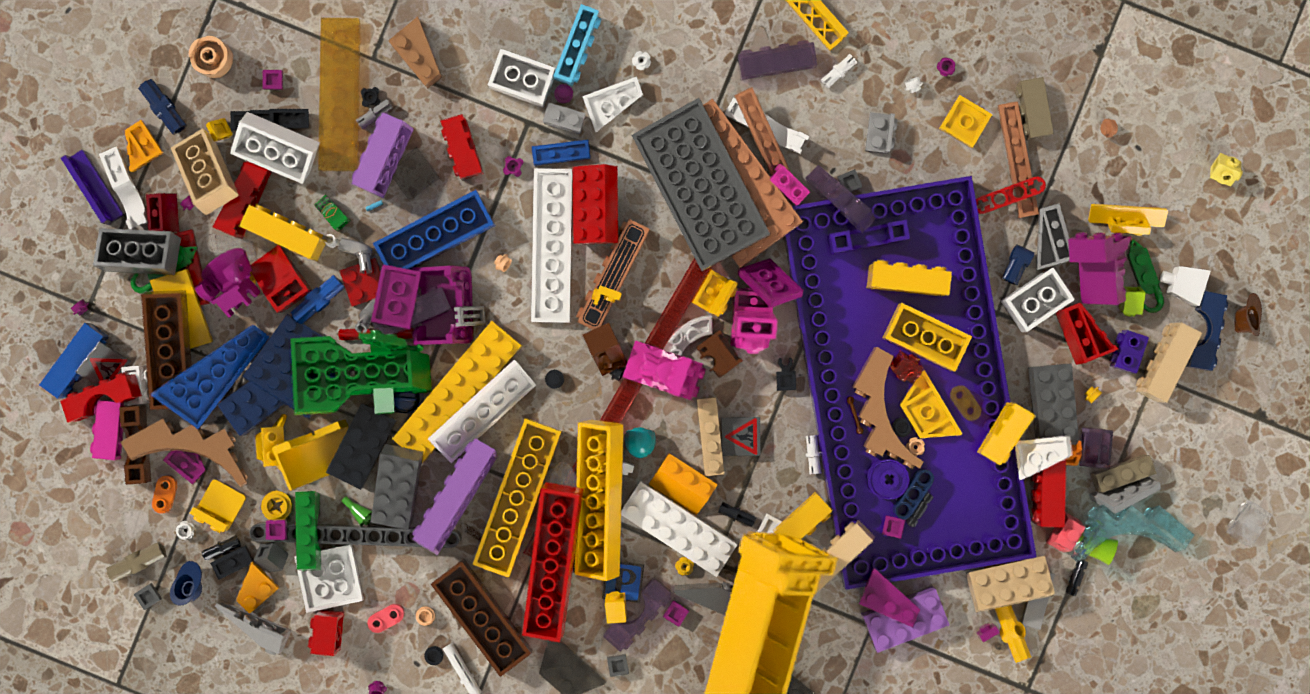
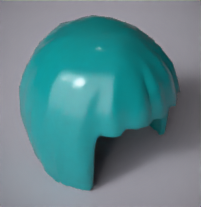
M642 427L627 430L624 442L628 452L635 458L647 457L652 453L656 444L655 432Z

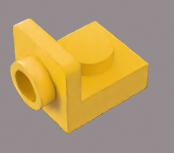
M599 286V289H594L591 299L594 300L593 304L598 305L602 294L605 295V300L615 303V300L620 301L622 293Z

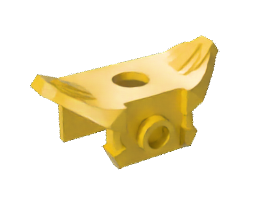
M281 414L272 427L261 428V432L255 435L256 458L263 461V467L276 466L281 471L272 447L284 443L283 426L287 418L285 414Z

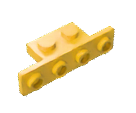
M1091 204L1088 221L1090 223L1108 224L1110 231L1113 233H1131L1136 236L1150 235L1151 226H1165L1168 210L1166 208Z

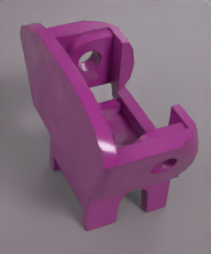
M242 248L230 249L209 262L202 272L203 280L195 287L196 293L202 299L211 302L213 305L217 304L228 318L234 314L231 308L234 307L237 310L243 304L242 301L246 306L252 303L247 293H250L254 298L261 293L249 278L252 268L247 253ZM220 291L223 293L215 298Z

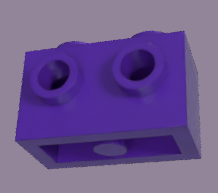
M1122 330L1116 338L1118 350L1112 352L1110 356V367L1131 374H1137L1149 337L1129 330Z

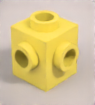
M1220 153L1211 166L1210 178L1221 184L1232 186L1235 180L1238 181L1242 176V162L1235 157H1229Z

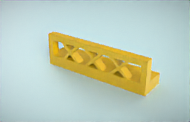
M785 0L829 51L847 37L849 32L821 0ZM800 3L809 4L811 14H803L800 11ZM813 18H821L824 21L823 29L813 26ZM826 32H833L838 37L831 45L825 39Z

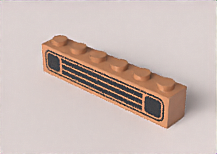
M631 219L628 222H623L619 230L622 234L618 243L612 244L610 249L613 252L610 257H605L602 264L605 267L601 274L598 273L593 283L596 284L594 289H599V286H603L617 292L620 291L650 231L649 228ZM594 289L593 291H588L585 297L587 303L584 308L580 307L576 315L579 318L578 323L592 330L603 325L613 305V302L605 300V295L602 294L598 305L593 304L594 300L591 298Z

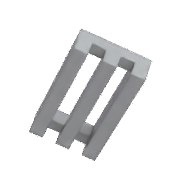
M484 306L454 307V311L458 312V315H455V319H458L456 327L486 325ZM480 310V314L463 315V311ZM480 318L481 321L464 322V319Z

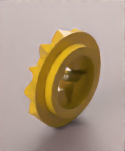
M272 491L266 494L262 500V513L269 520L286 519L291 513L292 502L290 496L282 491ZM274 501L276 503L283 501L282 505L280 506L281 511H279L278 509L271 511V509L274 506Z

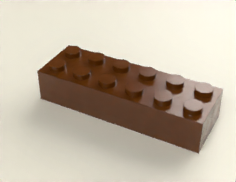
M186 290L150 291L141 294L150 410L169 409L150 394L192 366Z
M462 559L430 584L500 677L531 655L533 649L465 559Z

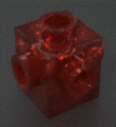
M900 350L890 364L896 377L903 382L907 380L913 384L915 379H918L922 374L923 366L920 363V359L912 353L908 355Z

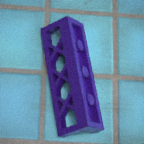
M80 150L71 157L67 155L61 157L62 162L102 224L110 225L125 215L84 150Z

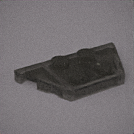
M548 640L539 674L561 694H582L605 685L606 680L564 642Z

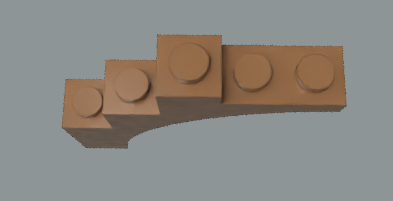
M874 347L852 386L856 389L854 393L863 398L866 395L869 396L858 415L861 418L860 422L868 427L874 426L863 446L867 448L866 452L874 457L877 454L883 456L887 450L886 455L895 460L898 457L905 460L903 464L909 468H920L923 461L913 455L900 442L891 427L886 413L884 385L888 368L894 356L878 347Z
M161 419L121 441L122 446L132 461L147 454L160 451L178 450L191 452L206 457L220 465L234 478L240 488L247 485L246 479L248 476L243 468L239 470L236 465L239 461L234 452L229 453V450L235 448L233 442L236 441L231 431L227 433L223 429L203 440L205 434L201 427L197 429L190 425L172 435L175 430L171 423H165L164 419Z

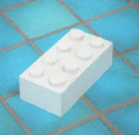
M247 112L239 122L230 154L303 184L310 174L320 142Z

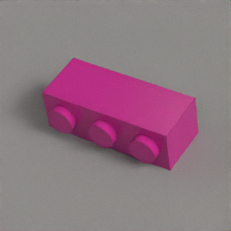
M98 400L97 404H95L94 415H96V421L92 426L94 441L90 446L92 458L121 459V441H123L124 430L121 428L119 408L126 407L124 403Z

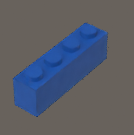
M84 323L39 386L57 399L67 398V395L73 391V385L83 378L75 371L99 341L107 345L106 340L109 336L93 324Z

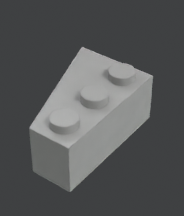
M1060 204L1039 209L1036 270L1070 261L1068 239L1070 238Z

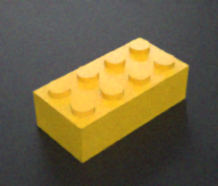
M258 204L255 207L248 206L240 227L306 258L318 261L325 247V242H327V240L322 238L323 234L311 229L305 231L306 226L294 221L288 223L289 218L275 212L271 215V210Z
M882 260L874 261L873 264L869 265L868 289L942 297L948 296L950 293L952 272L946 271L947 268L935 267L931 270L927 269L926 265L908 267V263L900 262L888 265V261Z
M903 303L898 304L882 339L952 372H956L972 336Z

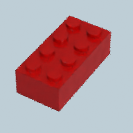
M599 164L573 167V244L618 243V166Z
M1066 459L1031 476L1034 487L1030 493L1031 501H1033L1030 519L1038 526L1065 527Z

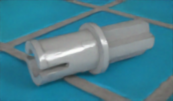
M385 100L373 109L369 108L370 111L357 118L356 121L364 130L382 115V112L388 113L392 110L393 106L390 101Z

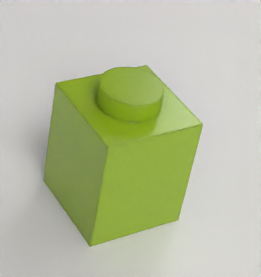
M1123 286L1126 290V301L1119 304L1121 312L1129 317H1135L1136 314L1143 315L1145 291L1141 287Z

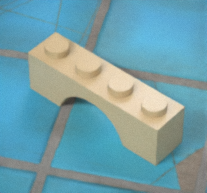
M716 397L696 399L704 475H723L724 466Z

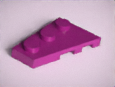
M873 568L858 603L913 628L920 609Z

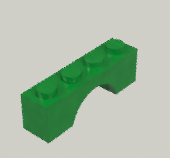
M316 491L295 492L296 569L299 571L321 570V550L317 538L320 493Z

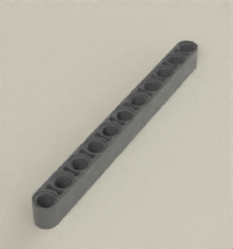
M266 522L253 525L250 528L249 534L254 541L296 543V535L294 533L296 523H287L286 540H266ZM317 524V529L322 532V537L318 538V543L422 547L409 538L410 532H414L416 527H409V530L390 526ZM257 527L263 528L264 535L262 537L256 533ZM335 529L341 532L340 539L334 538L333 531ZM453 529L451 533L456 535V543H450L447 539L442 548L457 546L462 539L460 531ZM353 530L359 531L361 535L359 540H355L352 537ZM372 531H377L380 534L379 540L372 539ZM392 531L398 533V541H393L390 538Z

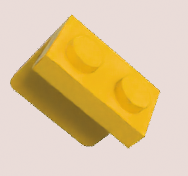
M710 269L691 302L710 314L719 316L726 311L729 298L736 294L738 283Z
M214 479L208 486L199 505L194 506L189 514L193 515V519L202 524L205 522L211 525L210 528L218 533H221V531L225 532L233 524L246 500V496Z

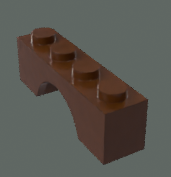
M146 405L119 408L121 428L124 430L126 439L147 428ZM127 454L124 465L125 485L152 482L149 454L133 461Z

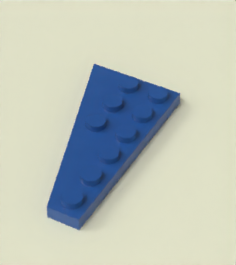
M251 325L150 395L192 426L199 429L265 344L269 336L257 326Z

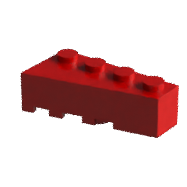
M244 161L240 168V174L234 182L239 196L223 205L212 228L243 239L247 229L240 227V223L248 206L255 207L259 203L272 171L249 161Z

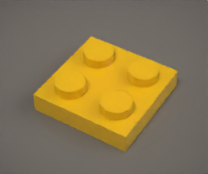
M959 95L939 129L973 148L993 114Z

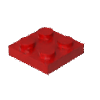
M377 258L370 260L371 273L366 274V271H364V274L360 273L359 264L339 270L352 307L376 298L381 274Z

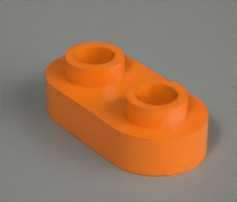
M171 475L162 476L157 480L152 500V508L157 513H166L173 506L178 484L177 480ZM164 482H167L169 485L167 489L163 487ZM160 500L164 502L163 507L159 506Z

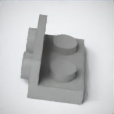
M870 112L865 151L888 154L890 149H894L895 138H892V133L897 128V119H894L895 114L891 113L888 115Z

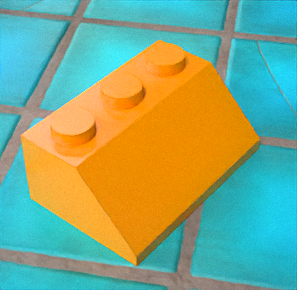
M668 453L648 485L697 515L718 484L673 454Z

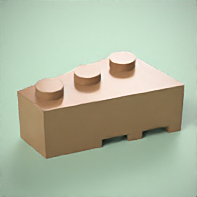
M417 16L388 42L427 89H429L442 78V74L421 20Z

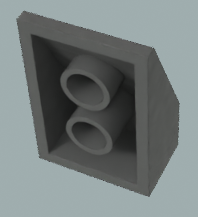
M716 582L674 586V594L726 616L733 585L727 582L722 584Z

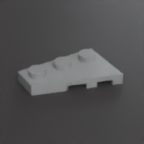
M1146 477L1103 493L1096 491L1089 495L1091 501L1116 514L1159 491L1161 487L1159 482Z

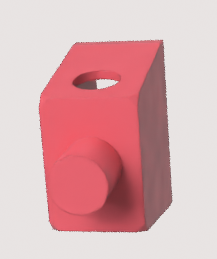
M1065 512V527H1054L1046 543L1062 552H1070L1076 546L1085 530V526L1081 520Z

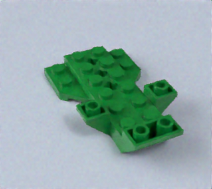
M331 336L291 338L294 414L335 413L351 395L362 394L374 395L375 414L394 413L393 392L412 391L413 394L432 392L429 355L413 350L390 351V349L370 345L371 352L350 353L347 349L341 347ZM351 371H354L356 375L355 377H351L347 374H350ZM334 372L335 378H331L330 373ZM310 374H315L317 378L311 380L308 377H311Z

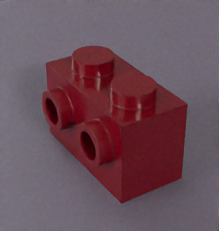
M177 193L146 194L148 230L179 232Z

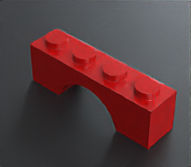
M127 372L115 375L116 379H105L100 381L96 387L91 385L83 388L81 393L73 392L68 394L66 399L60 401L67 423L79 422L94 416L95 404L103 395L109 396L115 403H126L141 397L142 393L136 375H127Z

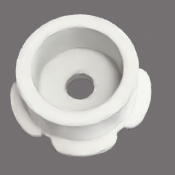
M636 52L635 57L632 58L633 65L638 70L648 68L651 64L650 55L647 52Z
M919 77L912 78L905 82V90H910V93L919 91L923 82L920 81Z
M182 521L176 527V533L180 539H191L194 536L195 527L192 523Z

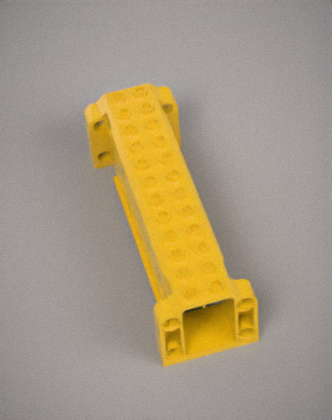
M748 531V534H743L738 552L742 554L704 694H786L812 599L816 595L821 575H833L838 558L799 538L778 533Z

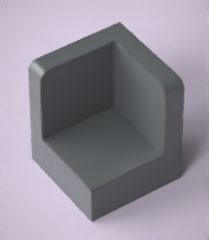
M274 542L260 544L254 561L268 572L282 571L288 558V553Z

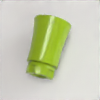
M1083 532L1074 549L1110 565L1117 550L1118 540Z

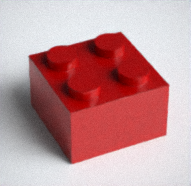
M322 609L311 618L310 629H313V632L308 641V648H311L310 654L334 656L341 650L344 611Z

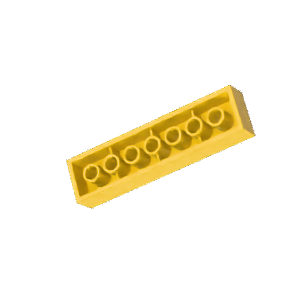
M491 321L395 434L392 440L403 448L423 451L422 463H424L436 449L428 438L493 380L523 345L497 323Z
M528 418L524 419L472 565L508 578L510 577L562 430Z
M599 420L578 422L577 487L584 488L575 550V575L604 581L620 576L623 424Z

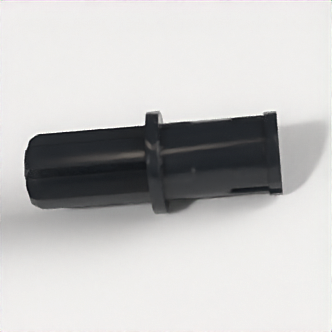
M722 502L718 513L734 519V522L736 520L750 527H753L756 522L755 516L740 510V507L738 509Z
M235 535L222 542L218 541L216 545L203 550L202 556L207 561L221 554L224 556L226 552L240 547V540Z

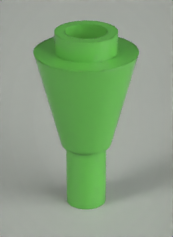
M347 496L342 499L341 502L350 509L360 526H367L371 523V510L354 503Z

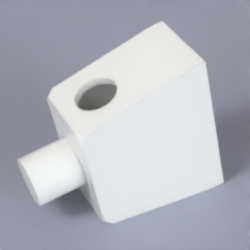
M1181 266L1174 267L1172 273L1167 271L1161 273L1160 282L1169 284L1167 288L1169 295L1190 306H1200L1211 271Z

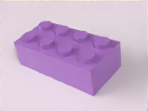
M382 112V115L376 120L374 133L368 138L367 149L360 157V165L352 175L353 181L351 184L384 198L414 128L404 121Z
M933 586L906 596L920 609L913 628L874 610L861 613L877 653L949 626L938 593Z

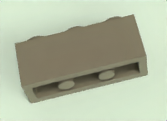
M1044 77L1023 80L1017 83L1015 94L1020 100L1019 110L1024 122L1022 125L1024 136H1026L1027 140L1054 134Z
M1146 454L1090 473L1095 490L1101 493L1157 474L1151 456Z

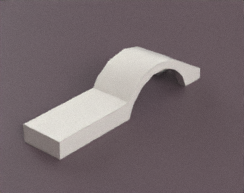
M733 98L725 112V116L749 128L736 99ZM765 114L778 145L801 154L802 150L800 148L805 140L808 141L809 136L789 129Z
M116 146L99 154L111 186L117 193L126 211L128 229L134 230L136 226L148 224L144 202L131 179L120 149Z

